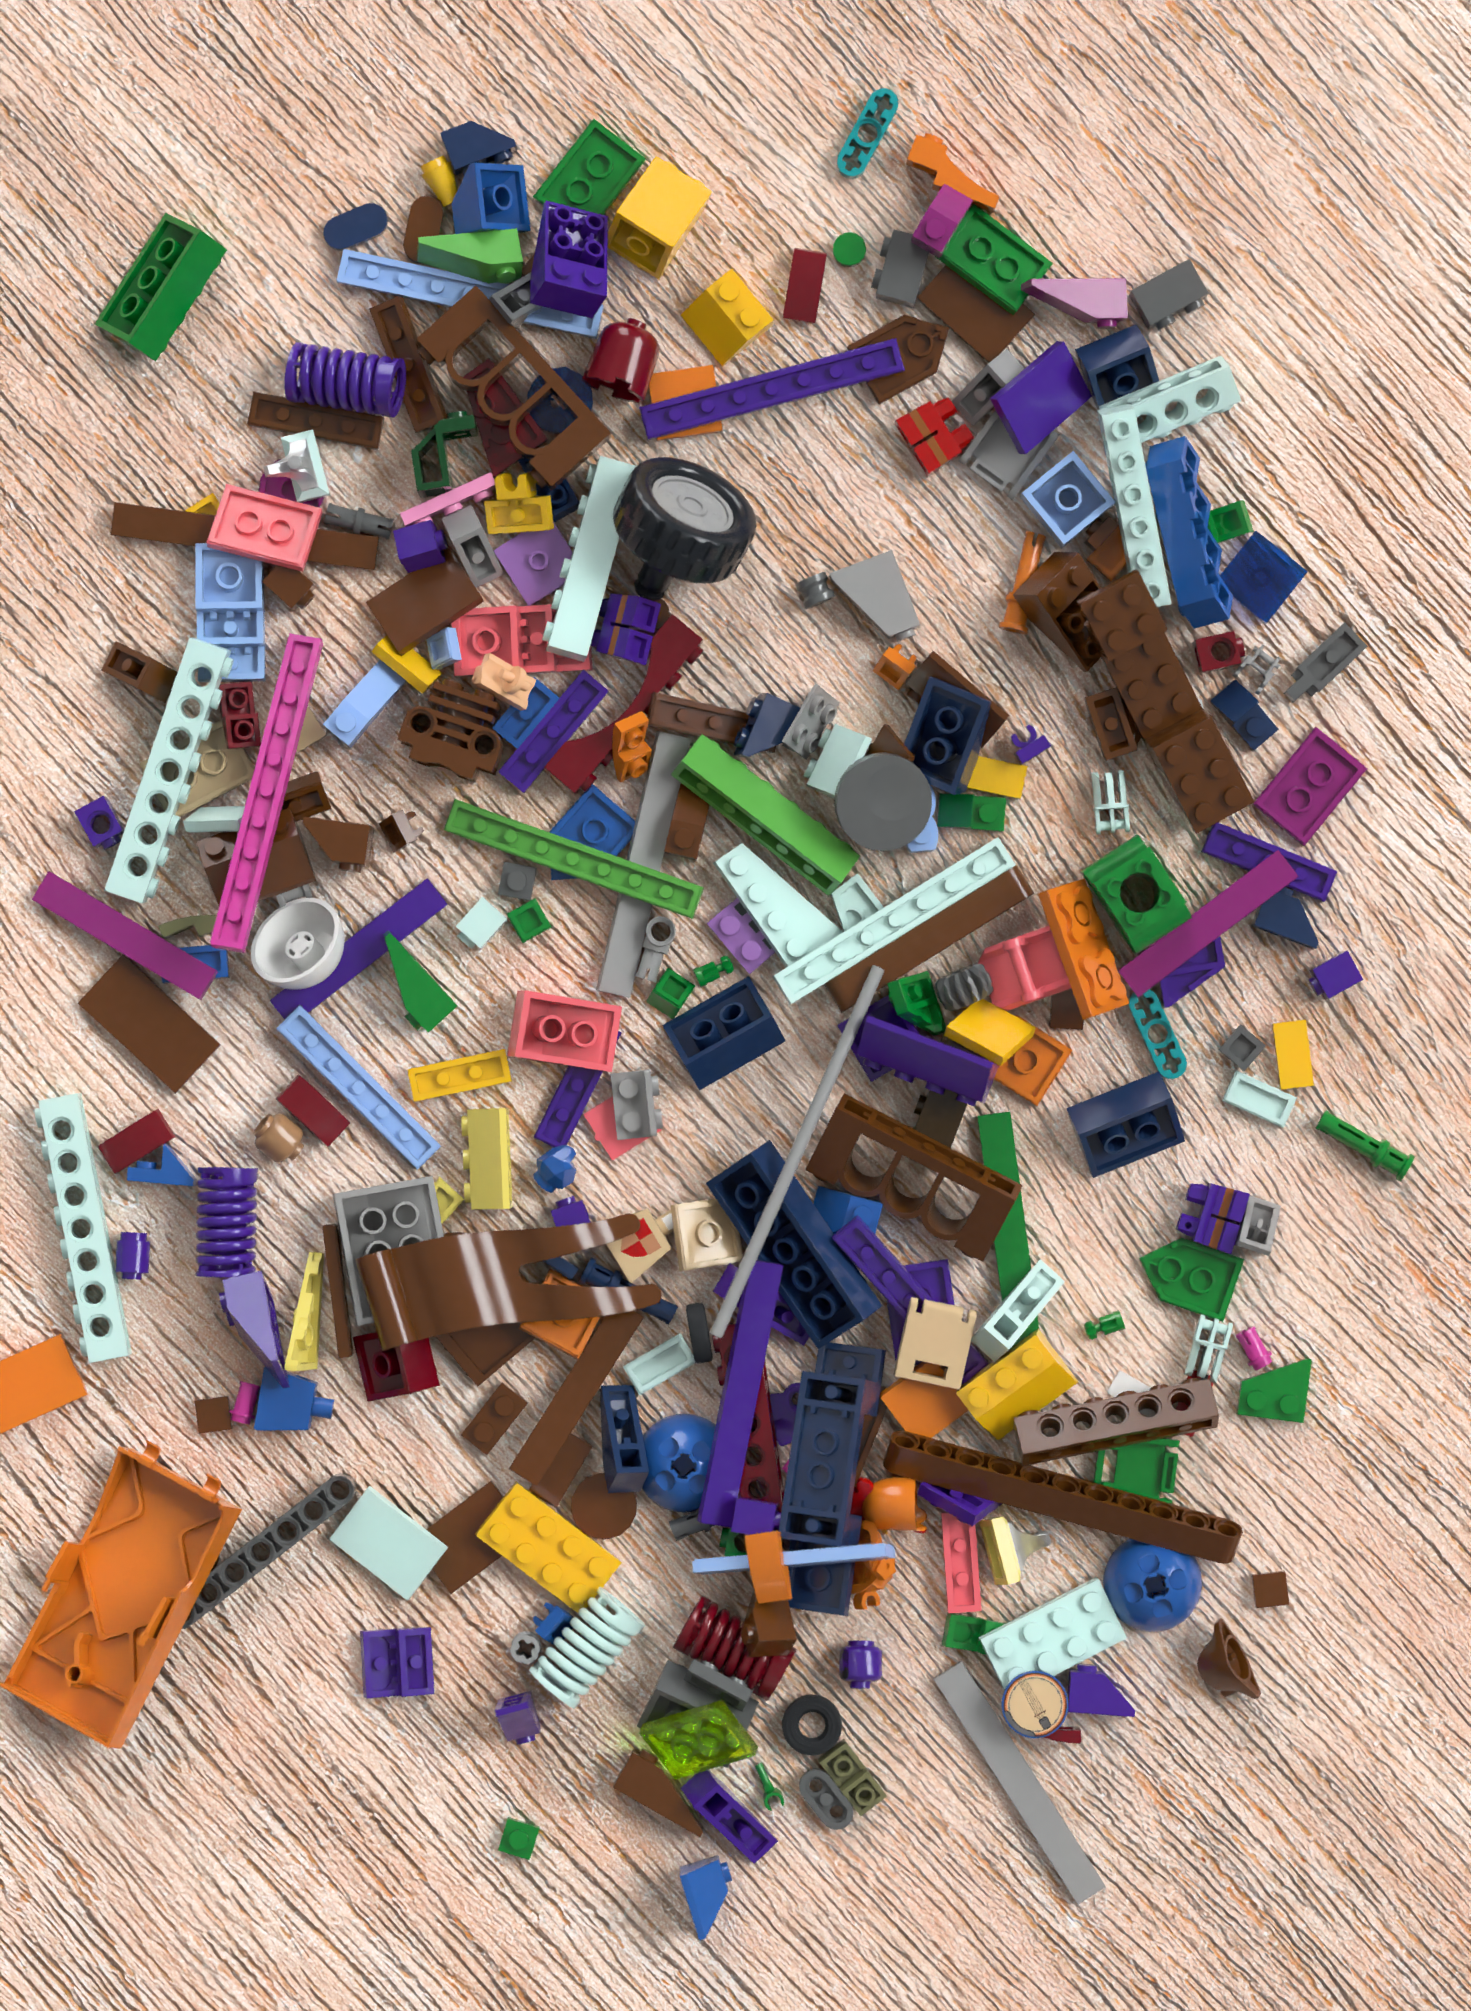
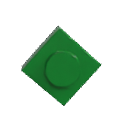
M508 1817L498 1851L530 1860L540 1826Z

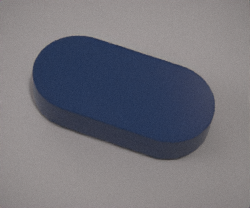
M374 203L364 204L331 218L324 227V238L326 243L334 250L343 251V249H350L382 235L388 226V217L381 206Z

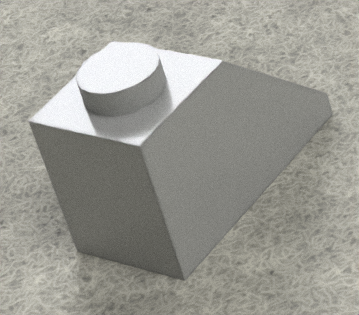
M1006 349L989 362L952 400V403L974 426L994 408L990 398L1025 368Z
M472 505L442 518L463 566L476 588L504 575Z

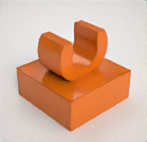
M897 644L894 648L889 646L872 670L897 690L902 687L916 667L914 665L916 656L913 654L909 660L899 653L902 648L900 644Z

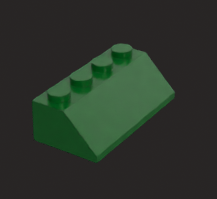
M165 213L95 322V325L156 362L160 354L166 349L170 338L178 326L184 321L186 313L193 302L202 293L209 277L220 265L227 249L200 229Z

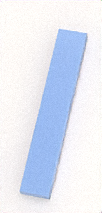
M301 1005L276 1028L417 1170L441 1147Z
M879 1543L783 1552L784 1565L788 1567L894 1559L895 1547L890 1544ZM747 1555L694 1559L692 1561L693 1573L706 1575L750 1571Z

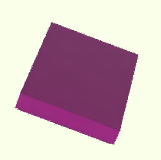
M1315 727L1252 805L1302 846H1305L1367 768Z

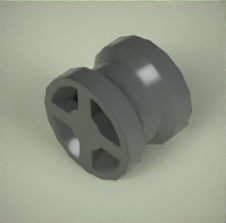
M826 572L813 575L795 584L797 591L801 592L804 596L803 605L805 609L815 607L836 597L834 591L828 588Z

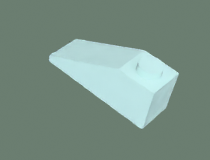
M1040 1259L971 1338V1341L996 1362L1012 1347L1065 1281Z

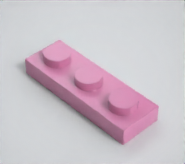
M490 472L401 512L400 515L406 527L427 520L432 521V517L444 513L446 517L463 509L462 504L474 499L475 503H479L494 495L492 490L495 489V480Z

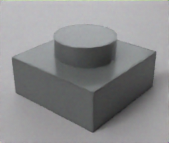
M504 862L498 895L531 901L537 868Z
M1239 1024L1218 1050L1241 1070L1245 1071L1266 1045Z

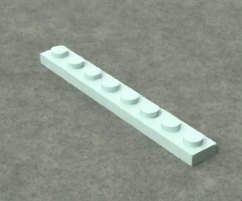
M999 837L780 971L773 976V979L791 1005L1008 871L1016 864Z

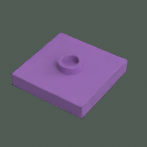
M555 523L554 529L521 532L493 550L528 606L536 604L564 585L565 578L559 576L564 558L571 559L572 550Z

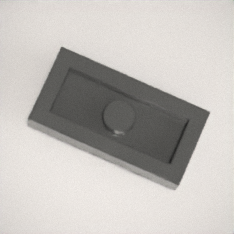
M693 1659L683 1679L740 1711H743L753 1692L747 1688L748 1685L744 1681L736 1677L728 1678L718 1672L717 1667L707 1661L698 1662Z

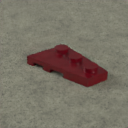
M488 358L463 376V378L469 380L480 379L491 371L495 365ZM503 376L499 377L486 391L485 402L495 413L509 414L523 405ZM467 391L493 478H495L524 457L518 454L511 444L509 425L500 426L487 420L479 409L477 391ZM530 414L519 423L516 436L526 447L536 449L548 441Z

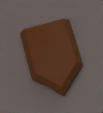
M903 315L846 347L850 351L896 338L905 371L865 382L878 405L937 373L950 327Z

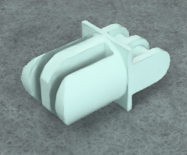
M1124 770L1117 771L1119 803H1115L1112 772L1104 773L1106 804H1101L1098 772H1091L1096 834H1101V831L1105 830L1115 833L1117 829H1125V832H1130L1129 804H1127ZM1123 809L1124 819L1115 820L1114 810ZM1108 810L1109 820L1100 821L1099 811Z
M1200 1315L1194 1337L1192 1338L1194 1341L1184 1375H1192L1200 1345H1203L1204 1349L1197 1376L1205 1378L1213 1349H1217L1210 1374V1381L1213 1383L1217 1382L1224 1353L1228 1349L1227 1346L1233 1323L1229 1322L1228 1325L1219 1323V1319L1215 1318L1214 1321L1205 1319V1315ZM1202 1329L1210 1331L1208 1341L1199 1339ZM1216 1333L1224 1335L1222 1345L1213 1343Z

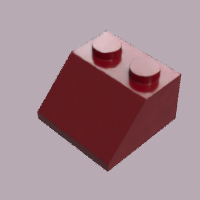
M376 1331L352 1337L367 1402L411 1394L440 1386L429 1338L382 1351Z

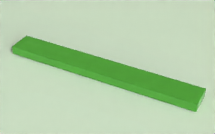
M454 799L444 830L691 919L695 916L704 887L457 799Z

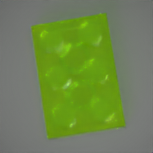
M723 1700L644 1723L639 1731V1734L675 1780L753 1757L758 1750V1745Z

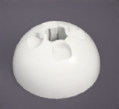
M301 898L286 903L284 907H279L271 913L255 934L251 947V961L254 969L264 980L284 989H305L319 984L332 974L341 960L345 943L341 920L332 906L321 899Z

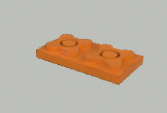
M1085 878L1038 893L1082 1019L1085 1020L1129 1004L1126 988L1119 976L1115 957L1108 945L1103 923L1098 917L1092 892L1088 888Z

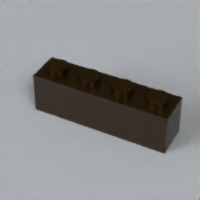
M945 1032L943 1033L940 1043L985 1059L944 1036ZM946 1089L944 1095L929 1090L927 1096L920 1094L914 1110V1114L919 1115L915 1127L911 1128L951 1148L967 1104L956 1100L958 1093Z

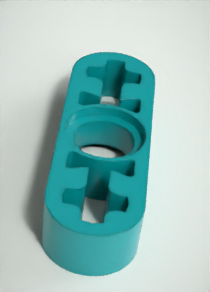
M877 89L871 94L837 158V169L843 177L855 179L865 172L898 110V98L890 89ZM884 97H888L889 105L892 109L883 110L879 118L880 121H885L883 126L877 120L865 117L867 113L874 117L878 108V104L874 102L876 99L882 100ZM863 125L873 126L877 131L876 139L870 143L861 141L858 137L860 127ZM851 142H854L861 149L870 150L867 155L863 151L859 154L857 163L861 165L859 169L853 167L851 171L845 169L846 162L843 161L844 157L850 159L856 150V147L850 146Z
M1148 990L1143 994L1144 998L1150 997L1153 1003L1148 1005L1151 1015L1158 1011L1161 1017L1160 1019H1152L1143 1026L1140 1019L1147 1017L1143 1009L1136 1010L1134 1004L1138 1002V997L1133 992L1128 999V1008L1157 1071L1160 1072L1162 1077L1167 1079L1180 1077L1186 1070L1187 1061L1157 995L1152 990ZM1154 1024H1161L1167 1031L1166 1039L1162 1043H1153L1148 1038V1030ZM1171 1041L1174 1049H1168V1052L1172 1058H1179L1180 1063L1176 1066L1177 1072L1172 1073L1170 1069H1163L1162 1064L1166 1063L1163 1052L1158 1056L1154 1052V1049L1164 1048Z

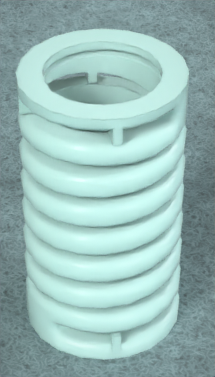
M600 1586L597 1589L600 1597L598 1599L590 1597L587 1603L607 1624L583 1607L578 1611V1614L595 1631L577 1617L570 1620V1625L587 1641L569 1627H565L562 1630V1635L579 1651L561 1637H556L553 1642L571 1661L551 1646L545 1650L546 1655L569 1677L560 1672L544 1655L540 1656L538 1661L529 1669L531 1674L546 1689L573 1709L580 1702L579 1695H586L589 1692V1685L597 1683V1675H604L606 1666L614 1663V1656L621 1655L623 1651L622 1646H628L631 1643L630 1636L638 1635L645 1626L627 1606ZM608 1604L616 1612V1615H612L604 1606Z

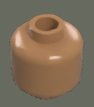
M277 1113L273 1116L271 1114L266 1115L253 1133L256 1137V1148L274 1162L280 1163L287 1158L294 1160L304 1147V1144L301 1143L303 1137L302 1128L282 1113Z

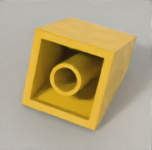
M656 156L617 210L608 231L607 248L659 280L705 209L712 191L706 188L699 180L692 179L679 171L672 163L663 161Z

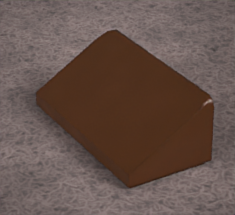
M318 771L288 781L281 811L290 808L296 821L302 820L303 817H311L332 809Z

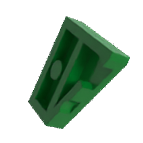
M928 971L887 983L890 1003L895 1008L899 1017L934 1036L945 1032L946 1025Z
M1304 1358L1298 1362L1270 1370L1258 1376L1241 1380L1236 1414L1304 1423L1312 1359Z

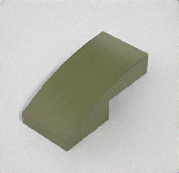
M217 915L179 918L161 924L158 927L165 939L193 927L196 928L199 937L203 938L213 933Z

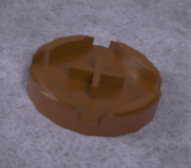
M597 1473L586 1477L577 1486L572 1496L571 1512L576 1525L585 1534L596 1539H611L621 1535L631 1526L637 1512V1500L634 1492L608 1493L605 1473Z

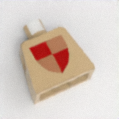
M648 1208L633 1213L640 1220L639 1230L634 1234L607 1244L630 1283L635 1281L672 1248L665 1237L674 1231L671 1210L654 1219Z

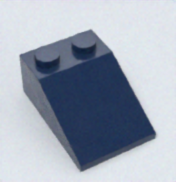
M932 676L928 679L904 745L915 757L912 763L921 770L930 785L956 795L966 792L977 763L992 701Z

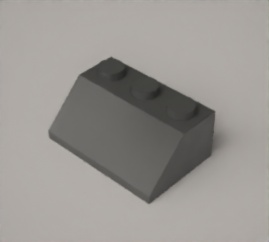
M668 1660L658 1678L637 1727L728 1768L748 1730L759 1702L749 1698L743 1711H740L683 1680L688 1669L683 1665Z

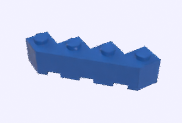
M1183 436L1150 446L1145 466L1156 509V517L1167 555V563L1178 601V609L1180 614L1186 617L1193 629L1228 620L1230 618L1233 595L1219 575L1222 549L1207 528L1211 503L1196 482L1200 457L1187 437Z

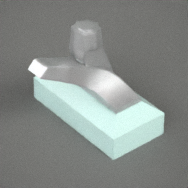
M314 430L281 437L285 458L264 466L265 476L291 478L296 500L299 503L329 496L330 492Z

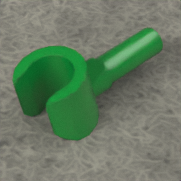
M763 1764L755 1765L765 1791L763 1795L765 1807L772 1811L768 1802L771 1796H778L783 1806L784 1798L782 1792L778 1788L773 1787Z

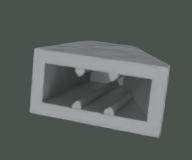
M892 550L829 574L831 583L887 639L896 637L897 642L916 635L914 629L919 628L920 623Z

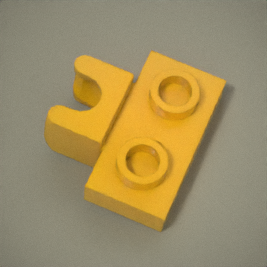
M531 471L518 476V486L514 485L512 475L508 472L495 477L497 499L484 501L488 534L554 529L550 495L534 496L537 494L536 482L529 475Z

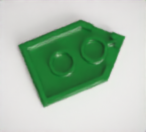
M1179 1238L1139 1258L1160 1301L1212 1319H1219L1221 1322L1224 1321L1245 1260L1184 1238Z

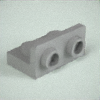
M650 1069L610 1074L617 1140L657 1136V1129H663L661 1109H654L653 1096L660 1095L658 1075L651 1076Z

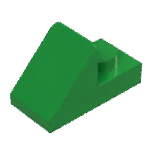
M940 793L937 827L1004 832L1006 798L974 796V794L953 795Z

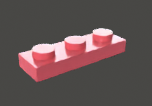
M941 1512L948 1614L982 1611L976 1524L971 1526L959 1521L948 1512Z

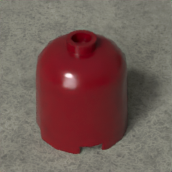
M628 318L627 323H609L599 335L582 381L597 391L600 385L613 390L612 397L633 403H639L640 400L644 401L659 355L660 347L658 341L652 333L645 330L647 325L639 320Z

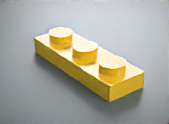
M506 1049L407 1069L414 1102L512 1081Z

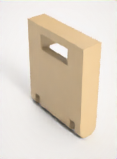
M911 1297L893 1373L894 1376L960 1390L977 1310L969 1309L967 1320L963 1322V1307L924 1299L920 1313L916 1312L918 1298ZM915 1360L945 1366L944 1377L913 1371Z

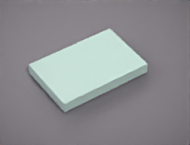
M371 1486L365 1490L329 1539L407 1601L449 1548Z

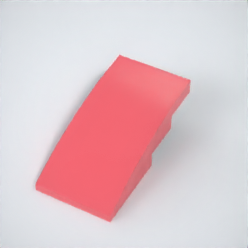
M552 604L473 608L452 622V628H456L462 660L454 663V676L456 677L473 676L476 667L482 664L484 655L488 653L495 655L512 666H520L526 671V674L593 670L592 647L590 645L584 662L546 651L548 642L542 640L547 621L554 622L557 611L551 609Z

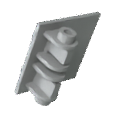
M815 683L784 736L782 746L793 752L795 751L807 760L810 753H813L818 748L820 736L826 725L834 720L837 714V706L840 702Z

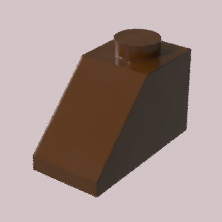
M117 641L101 671L164 703H166L170 696L177 675V671Z

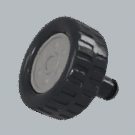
M672 457L651 458L636 466L627 479L613 512L614 527L625 546L644 562L638 574V579L634 582L635 591L640 597L654 602L664 597V592L667 591L673 578L692 583L709 584L730 577L744 558L753 540L757 526L755 513L750 503L733 484L706 467Z

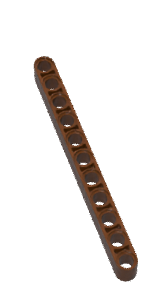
M907 1431L892 1433L883 1461L885 1469L895 1475L1217 1563L1227 1564L1233 1561L1243 1533L1241 1526L1229 1519L1032 1465L1022 1466L1021 1462Z

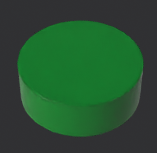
M847 232L837 237L833 245V256L840 265L854 267L864 259L866 244L861 236L853 232Z

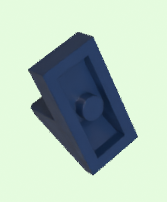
M1236 679L1210 700L1212 705L1252 751L1279 730L1258 705L1259 701Z

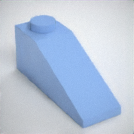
M379 660L343 699L323 725L352 748L407 681Z

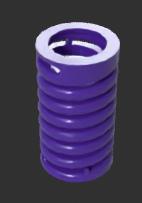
M296 342L290 351L286 364L284 380L286 399L291 402L304 403L306 401L310 405L318 403L322 407L330 405L335 409L342 407L347 411L355 410L360 413L367 412L368 414H378L394 418L400 410L404 397L406 366L402 358H393L392 360L389 356L379 357L377 354H371L368 357L364 352L355 354L354 351L347 350L343 353L339 348L331 351L326 346L319 349L314 344L308 345ZM297 368H300L299 377L297 381ZM397 371V383L394 392H392L393 379Z
M198 1167V1172L202 1178L197 1181L198 1187L216 1191L200 1192L197 1195L199 1202L209 1203L199 1205L197 1213L202 1216L212 1217L197 1219L196 1225L199 1228L210 1230H200L196 1233L198 1240L207 1241V1243L197 1244L196 1251L200 1254L221 1256H197L196 1263L199 1268L195 1276L236 1277L256 1272L255 1266L252 1265V1261L256 1258V1253L251 1250L256 1246V1239L250 1236L255 1235L257 1228L250 1223L255 1222L257 1219L256 1213L251 1210L257 1207V1202L252 1197L257 1195V1188L253 1186L258 1180V1168Z

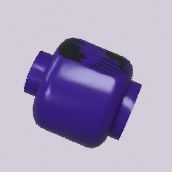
M848 1641V1646H844L840 1650V1678L850 1682V1688L870 1689V1682H877L882 1677V1650L874 1646V1641Z

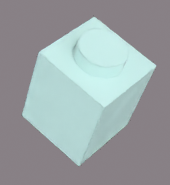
M481 897L456 925L461 931L457 937L470 949H473L475 945L483 949L508 919L484 897Z

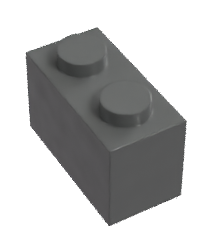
M894 229L891 238L885 236L880 256L886 257L883 270L876 268L871 288L877 289L875 298L914 308L929 252L911 242L913 234Z
M1189 258L1131 290L1129 297L1147 329L1149 330L1156 326L1159 331L1176 321L1174 318L1176 314L1185 310L1188 315L1205 305L1203 300L1209 293Z

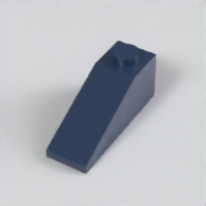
M601 1386L602 1457L608 1493L640 1492L649 1474L634 1386Z

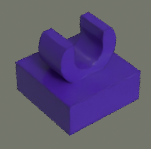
M1030 724L1025 727L1030 734V739L1027 742L1019 741L1016 734L1011 735L1013 745L1020 748V750L1014 753L1020 765H1023L1051 747L1044 735L1036 739V730Z

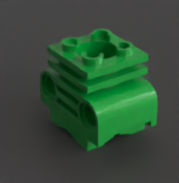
M1139 835L1133 836L1080 871L1091 892L1134 955H1137L1192 918L1185 905V899L1150 846L1147 847ZM1129 876L1145 878L1153 887L1154 901L1152 906L1144 913L1133 912L1122 903L1120 888L1123 881Z

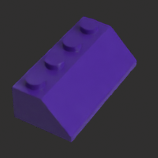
M871 1016L866 1018L857 1052L858 1056L865 1058L863 1061L865 1066L881 1071L883 1066L896 1070L894 1077L913 1083L914 1077L927 1082L926 1089L944 1095L946 1089L958 1093L956 1100L975 1107L977 1101L985 1104L999 1067L991 1061Z

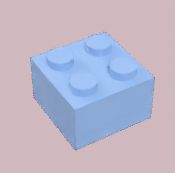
M1074 451L1020 495L1022 501L1061 548L1089 527L1096 519L1105 514L1116 503Z

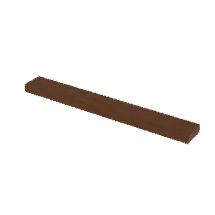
M114 502L111 535L195 546V543L207 542L216 515ZM317 529L307 561L375 570L379 537Z

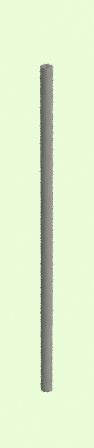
M874 965L871 967L714 1321L710 1334L722 1339L883 976L885 970Z

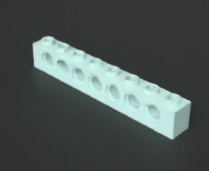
M194 637L189 638L104 891L139 903L147 902L148 897L154 898L159 884V880L155 879L158 866L164 867L170 848L165 847L169 834L174 836L179 826L180 817L176 816L179 804H185L188 799L191 785L186 783L190 772L195 773L197 771L202 754L197 752L201 740L206 741L211 731L212 722L208 721L211 709L217 710L222 698L223 691L218 689L222 677L228 678L234 659L229 658L231 650ZM200 667L208 669L211 674L209 684L204 687L195 681V672ZM189 699H195L200 704V713L195 718L187 716L184 711V705ZM179 730L185 731L190 738V743L184 750L177 748L173 741L175 733ZM168 762L175 763L179 768V775L174 781L166 779L163 775V767ZM158 793L165 795L168 799V808L164 812L156 811L152 805V800ZM146 825L153 826L158 832V838L153 844L145 842L142 838V830ZM135 857H142L147 863V870L143 875H137L131 868V862Z
M75 1093L38 1101L39 1108L35 1109V1118L38 1128L44 1129L46 1139L41 1141V1149L44 1160H50L52 1173L47 1174L51 1194L56 1193L58 1206L54 1207L57 1226H63L65 1239H60V1246L63 1258H69L71 1271L66 1272L70 1292L75 1291L77 1304L73 1305V1313L76 1324H82L84 1337L79 1338L82 1356H88L89 1363L129 1356L132 1354L117 1273L115 1272V1263L82 1094ZM62 1120L69 1123L71 1127V1134L65 1140L59 1139L55 1134V1126ZM67 1153L73 1154L78 1161L77 1168L71 1173L63 1170L61 1166V1159ZM73 1186L81 1188L84 1193V1199L79 1205L71 1204L67 1198V1193ZM78 1219H84L90 1225V1233L85 1238L78 1237L74 1232V1224ZM86 1251L93 1253L97 1259V1264L91 1271L85 1270L80 1264V1257ZM92 1284L98 1285L103 1291V1298L99 1303H92L87 1298L86 1291ZM97 1317L105 1318L109 1323V1332L105 1336L97 1335L93 1330V1322Z

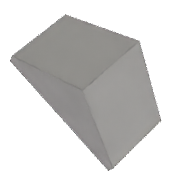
M1249 1196L1234 1245L1269 1256L1281 1205Z

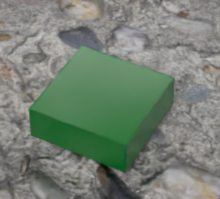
M536 898L507 914L522 943L552 928Z

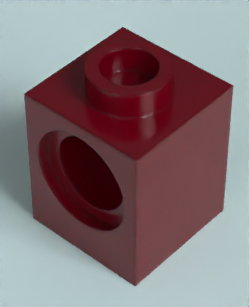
M1234 631L1196 639L1192 642L1200 675L1239 666L1242 663L1241 657H1245L1242 638H1236ZM1221 643L1228 648L1229 656L1226 660L1218 661L1212 656L1211 649L1214 644Z

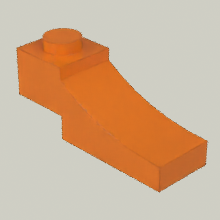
M925 133L924 137L916 135L906 165L936 176L932 186L933 190L939 192L945 183L973 200L972 204L974 203L980 209L994 213L1000 196L984 189L964 175L947 156L948 147L942 145L943 140L929 133Z

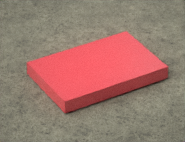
M226 484L206 542L207 547L303 572L323 513L322 508Z

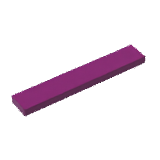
M1277 850L1192 914L1190 920L1159 939L1118 970L1139 998L1299 876L1281 852Z
M48 871L32 898L35 902L200 1000L203 999L218 973L217 970Z

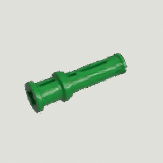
M1327 1110L1323 1113L1315 1128L1369 1158L1371 1166L1375 1168L1380 1166L1394 1174L1399 1182L1402 1181L1415 1158L1412 1154L1407 1156L1390 1146V1141L1382 1139L1380 1142L1329 1113Z

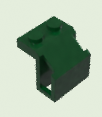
M467 411L448 413L447 419L439 420L429 434L411 451L416 488L420 498L439 496L453 489L446 441L478 436L474 415H467ZM437 442L442 480L425 483L422 457Z

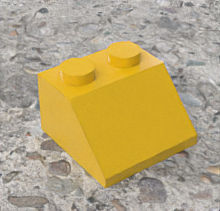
M732 268L705 289L680 315L722 367L774 325L773 318Z

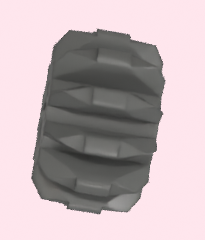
M978 963L951 972L938 979L935 983L939 1001L949 1011L958 1010L978 1002L993 992L989 973L982 964Z

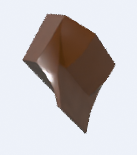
M1116 687L1084 698L1088 715L1105 761L1138 750L1137 746L1141 736Z

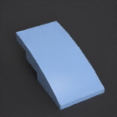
M195 543L197 639L231 650L229 658L234 659L228 678L222 677L221 682L265 681L263 562L208 548L207 543ZM200 667L198 669V681L210 682L211 674L209 670Z

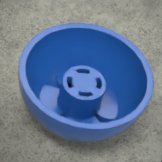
M675 1414L657 1421L645 1432L643 1441L649 1474L642 1490L654 1503L664 1509L682 1513L694 1512L700 1508L716 1426L714 1423L693 1414Z
M1128 1539L1117 1547L1110 1556L1104 1571L1103 1588L1116 1616L1122 1622L1141 1631L1161 1632L1178 1626L1194 1611L1201 1595L1202 1575L1195 1556Z

